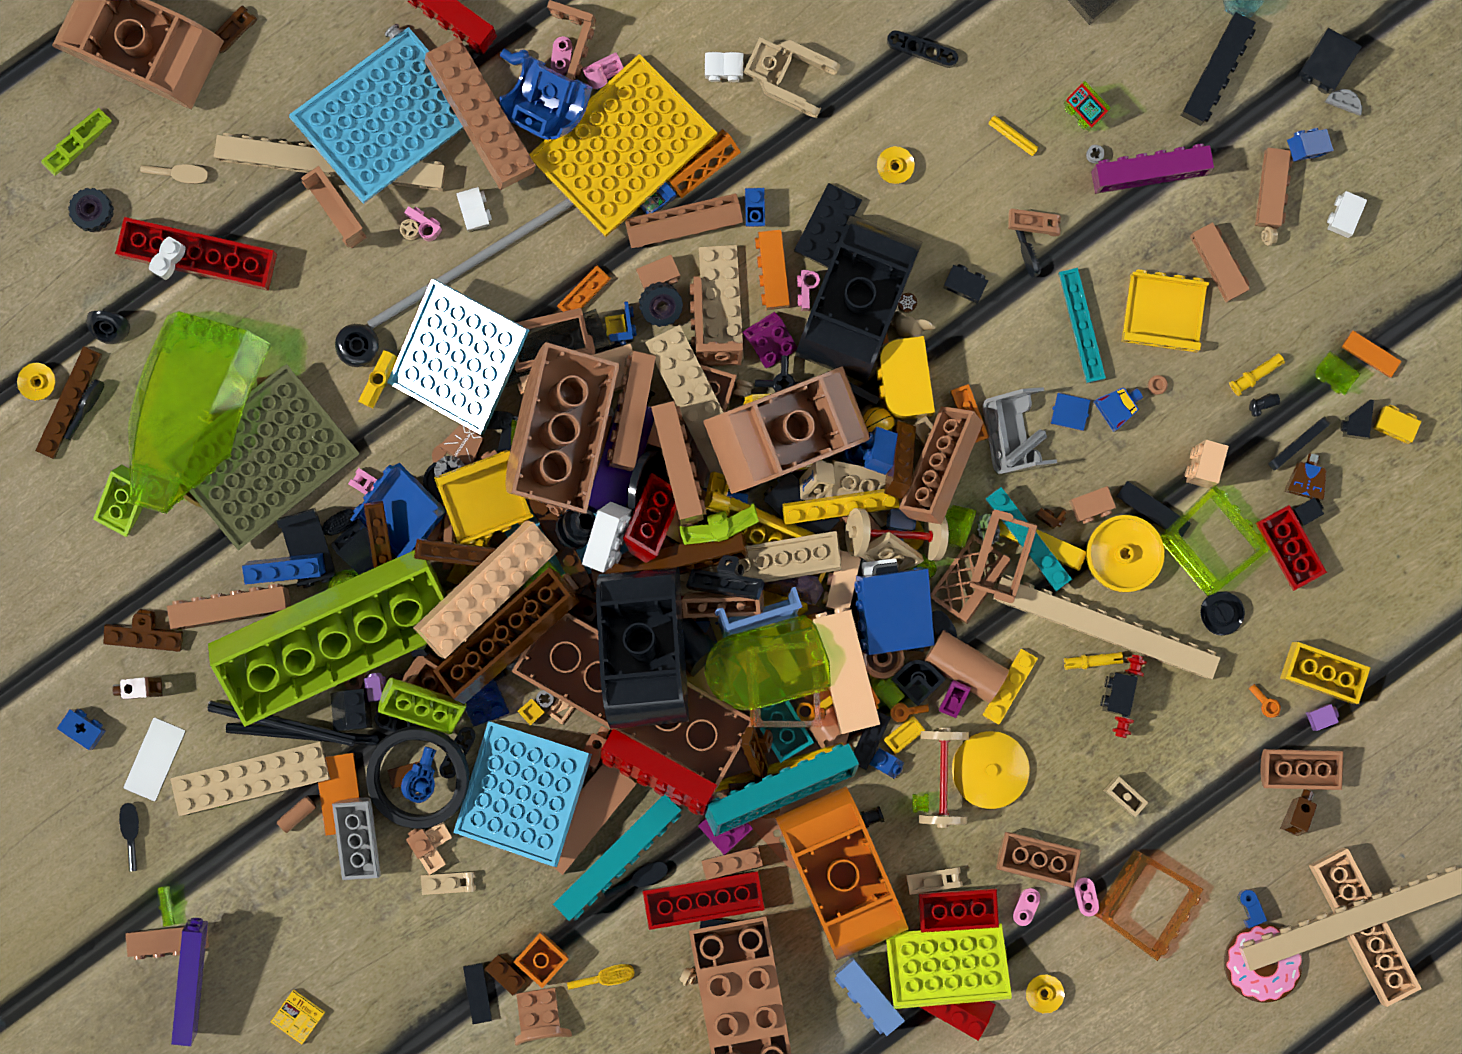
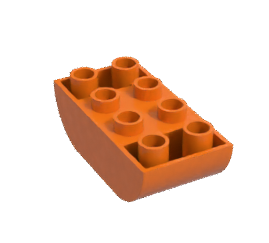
M846 786L775 818L837 961L908 930L906 920L858 808Z

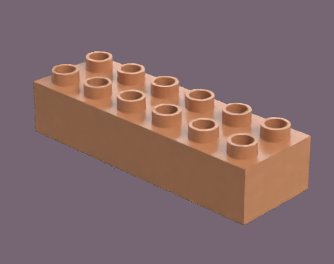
M566 613L522 652L511 672L609 727L601 689L598 630ZM687 682L689 722L615 729L713 782L718 787L741 747V735L745 733L746 727L753 726L755 720Z

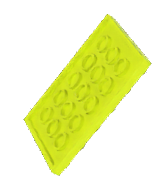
M1002 923L999 924V928L921 933V930L906 931L886 939L894 1009L1012 998Z

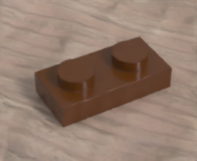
M499 954L485 968L512 996L526 982Z

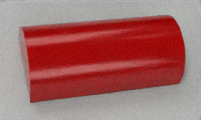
M1290 505L1255 523L1292 591L1327 573Z
M997 888L918 893L921 933L999 928Z

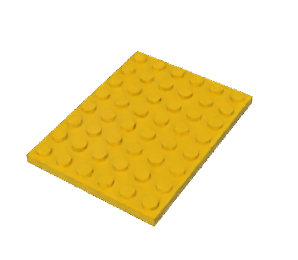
M638 54L589 99L581 121L570 133L558 139H545L529 155L534 164L606 238L718 134Z

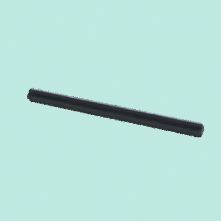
M209 701L207 706L209 712L240 719L233 705ZM274 715L254 722L347 746H354L356 742L355 735Z
M227 723L225 729L226 733L331 742L270 726L248 725L244 727L243 724ZM347 733L356 736L355 744L377 746L380 741L378 735Z

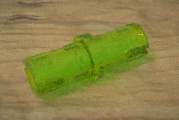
M170 886L158 887L160 900L158 907L161 910L163 927L175 925L174 903L171 900Z

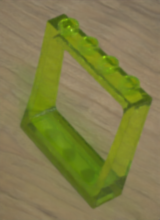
M1216 485L1210 487L1182 516L1160 535L1163 545L1207 596L1217 593L1270 550L1266 546L1263 536L1256 534L1252 529L1253 524L1251 521L1244 519L1240 515V508L1235 504H1231L1228 501V494L1224 490H1219ZM1210 498L1254 548L1252 555L1220 580L1213 575L1178 532Z

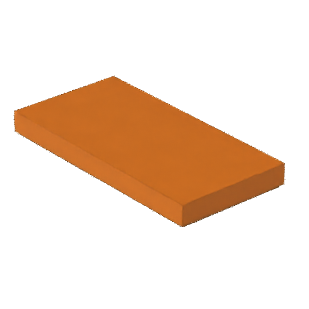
M354 753L325 757L330 779L318 782L326 836L336 834L332 804L345 799L360 798Z

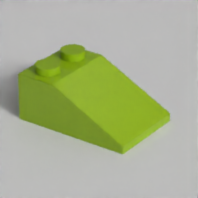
M121 464L110 472L93 520L127 537L144 508L155 482Z

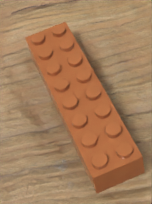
M460 37L427 52L424 61L499 189L502 190L534 174L535 164Z

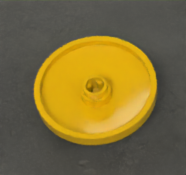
M1131 515L1115 516L1102 522L1091 534L1086 549L1088 567L1095 579L1104 587L1116 592H1134L1148 586L1159 575L1164 562V545L1157 530L1144 519Z
M985 731L969 737V740H965L959 746L952 761L954 785L961 796L975 806L986 809H997L1007 806L1023 793L1028 783L1030 769L1027 755L1015 739L1004 733Z

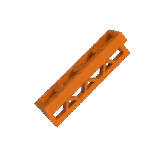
M723 129L667 181L681 199L741 153L732 137ZM731 144L734 150L728 155H724L725 148ZM713 157L718 158L717 164L708 166L709 161ZM703 169L700 177L693 178L696 170ZM682 181H688L687 187L680 191L677 185Z

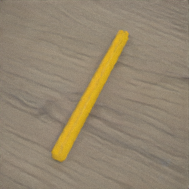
M843 743L796 756L781 763L770 764L767 776L780 773L786 767H796L802 760L808 759L810 761L821 752L828 753L832 751V748ZM752 770L722 779L715 793L729 789L728 783L755 781Z

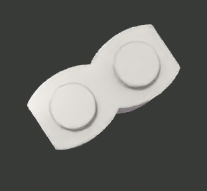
M705 53V79H709L710 82H720V79H728V82H739V79H743V53Z
M479 187L456 193L468 232L490 226L489 221L492 218L489 209L485 210L483 204L487 202L484 191L480 192Z
M167 237L162 242L159 253L151 260L149 270L167 280L173 274L175 264L184 256L185 246L173 238Z

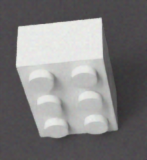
M609 502L598 510L583 558V565L600 572H605L607 569L612 568L615 563L619 562L621 558V552L619 551L621 545L623 546L625 543L623 536L632 518L630 516L631 509Z

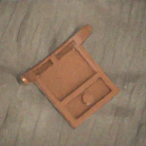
M555 988L516 994L521 1034L514 1040L516 1046L538 1039L572 1036L571 1030L560 1028Z

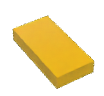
M913 715L883 740L896 755L921 735V731H925V729Z

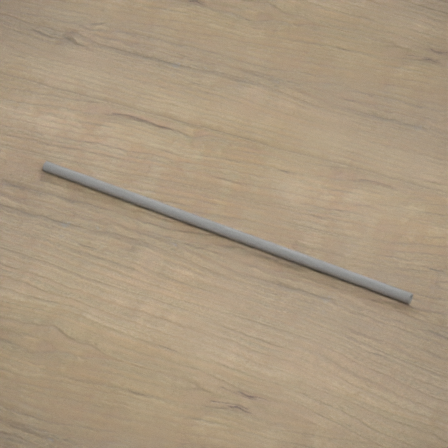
M568 198L443 274L437 280L444 284L449 283L571 208L574 204ZM429 284L367 321L370 328H376L423 299Z

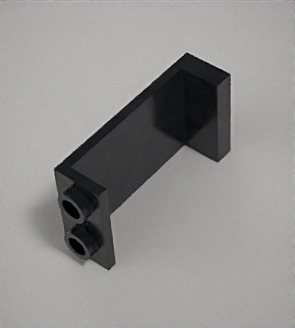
M791 472L780 476L777 479L779 484L775 488L769 487L764 493L766 497L763 501L767 502L783 519L784 503L805 501L800 498L799 479ZM833 517L793 524L814 534L828 533L840 519Z
M316 507L278 518L277 524L282 529L290 556L323 553L326 572L320 577L297 579V587L303 586V588L313 586L316 581L321 580L324 583L333 580L332 577L336 575V571Z

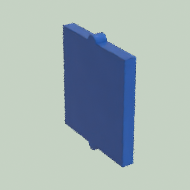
M1057 393L1055 406L1052 407L1054 411L1051 424L1084 431L1086 419L1089 417L1090 400Z

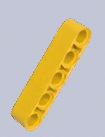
M999 519L1000 536L1019 544L1006 525ZM1036 529V533L1060 563L1080 570L1086 557V551Z

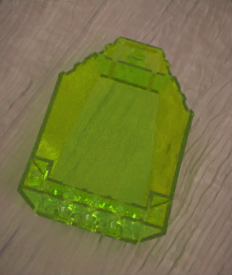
M177 311L167 315L141 373L128 422L131 504L167 514L176 503L184 499L183 496L200 485L209 474L217 470L216 467L232 456L231 451L242 412L255 379L271 347L270 343L248 330Z

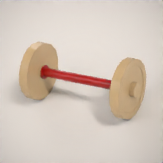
M854 508L847 519L846 546L851 556L862 557L868 549L870 537H881L883 534L891 532L900 539L924 540L923 550L927 559L940 561L948 545V523L946 517H944L942 525L925 522L924 532L871 529L868 512L865 509Z
M939 728V731H921L920 739H939V742H941L940 805L937 815H919V823L937 824L938 828H949V825H966L967 816L949 815L947 813L948 742L950 740H969V732H951V728Z

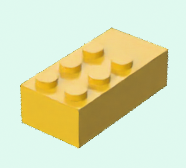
M1292 642L1280 679L1351 704H1359L1371 667L1300 642Z

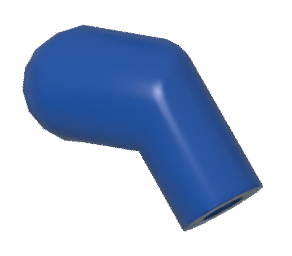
M504 48L500 54V57L512 65L522 64V58L529 56L528 51L524 49L511 53Z

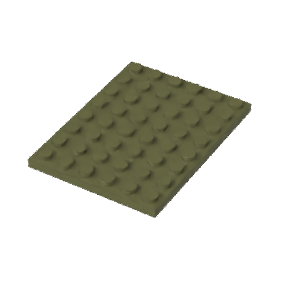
M285 364L164 461L239 551L278 520V518L357 457L359 452L290 367Z

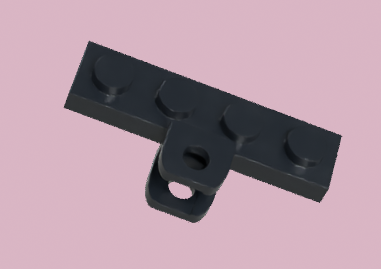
M724 555L717 567L718 573L692 569L686 584L689 590L759 600L765 582L763 579L744 577V567L742 564H739V559L735 556Z

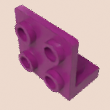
M775 312L742 331L766 369L780 361L782 355L788 356L797 350V346L782 319Z

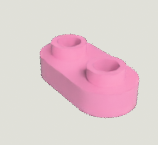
M558 37L553 43L551 68L561 75L567 74L572 57L573 47L570 39L567 37ZM565 43L566 47L561 49L559 45ZM563 62L564 65L562 67H558L557 63Z
M1079 878L1074 884L1079 910L1085 916H1094L1099 910L1094 883L1088 878ZM1082 884L1087 885L1085 891H1082L1080 888ZM1091 903V909L1086 910L1085 904Z
M1027 888L1022 891L1013 911V920L1018 925L1026 926L1032 921L1040 902V894L1037 890ZM1029 895L1034 896V900L1032 902H1029L1027 900V897ZM1026 913V918L1021 920L1020 914Z

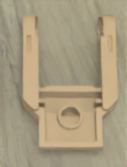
M759 37L743 73L760 81L765 96L808 116L817 118L821 108L778 86L784 77L792 56L832 75H837L841 65L791 40L775 45Z

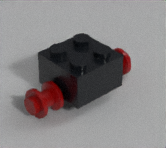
M1132 654V658H1127V661L1130 662V667L1125 669L1124 673L1132 675L1110 673L1105 678L1104 687L1106 688V693L1101 697L1100 706H1102V711L1122 715V717L1115 716L1118 724L1116 728L1112 729V732H1116L1115 736L1127 738V735L1132 734L1128 729L1129 724L1134 723V720L1127 718L1131 714L1138 676L1144 677L1141 667L1147 661L1143 660V656Z

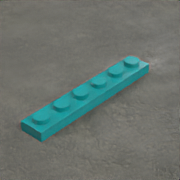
M1078 267L1061 271L1058 274L1086 384L1104 380L1106 377Z
M1002 487L986 498V501L993 510L1010 513L1013 515V518L1028 522ZM1002 520L1023 548L1029 527ZM1035 532L1028 556L1054 590L1057 591L1072 580V578Z

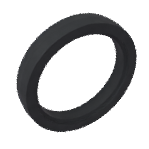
M424 726L405 727L389 734L373 751L367 766V788L374 805L387 819L408 828H428L444 822L460 808L468 791L469 767L461 748L445 733ZM407 740L428 741L440 747L449 756L456 771V788L452 799L443 808L429 814H412L399 809L387 798L380 782V766L385 754L398 743Z

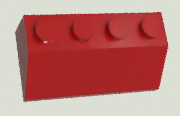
M653 473L649 475L623 536L630 554L645 563L657 557L677 510L671 485Z
M990 1001L923 1006L920 1008L979 1041L990 1021L996 1004Z

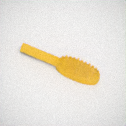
M628 964L613 965L601 970L597 976L567 982L568 990L597 983L607 986L618 985L634 977V968Z

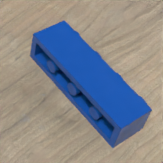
M323 553L247 561L242 565L245 585L320 577L326 572Z

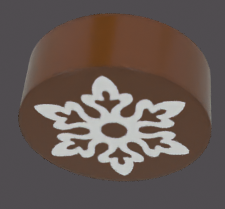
M912 293L902 294L898 304L900 310L906 313L914 311L917 306L915 295Z

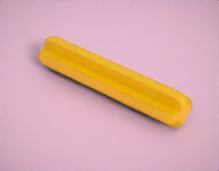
M994 115L990 119L989 125L1031 156L1035 155L1038 146Z

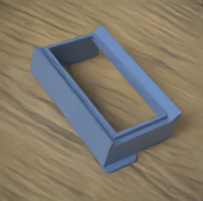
M796 587L791 588L788 600L765 606L764 611L755 616H733L727 618L723 608L717 609L715 616H719L718 624L723 639L727 640L797 618L798 610L802 608V604Z

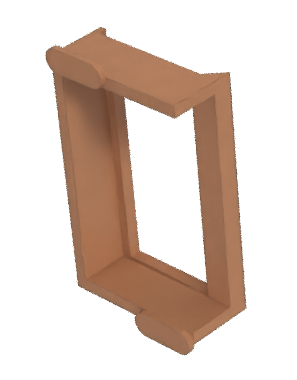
M317 166L301 178L304 186L313 193L343 236L342 240L348 248L349 246L353 248L367 238L362 231V226L320 166Z
M581 308L516 322L527 329H533L579 318L585 348L574 351L588 355L596 353L593 338L587 334ZM517 357L514 364L516 372L531 370L534 360L519 363Z
M1000 510L992 511L970 587L992 593L995 599L1013 603L1037 525L1013 518V515ZM999 519L1029 527L1010 592L980 583Z

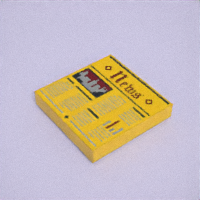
M293 990L271 1020V1023L302 1045L325 1014V1011L296 990Z

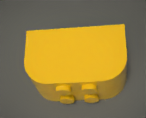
M924 336L889 342L881 352L878 361L879 367L876 369L877 381L881 380V386L878 388L880 400L883 399L885 409L897 420L918 419L925 416L932 417L935 409Z

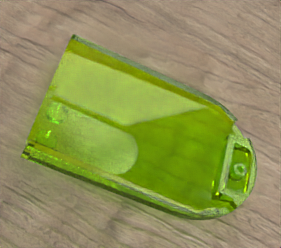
M805 615L729 635L714 645L705 663L706 680L713 694L720 701H724L732 705L733 708L740 710H754L826 691L831 686L828 655L817 626Z

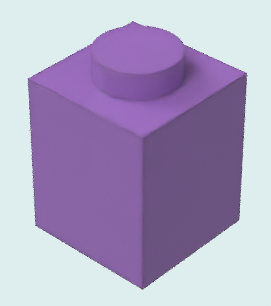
M1326 704L1306 712L1313 731H1318L1338 723L1337 718L1339 714L1336 707H1332V704Z

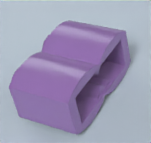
M381 673L367 674L368 678L364 679L367 702L380 701L383 689L387 683L386 676H382Z

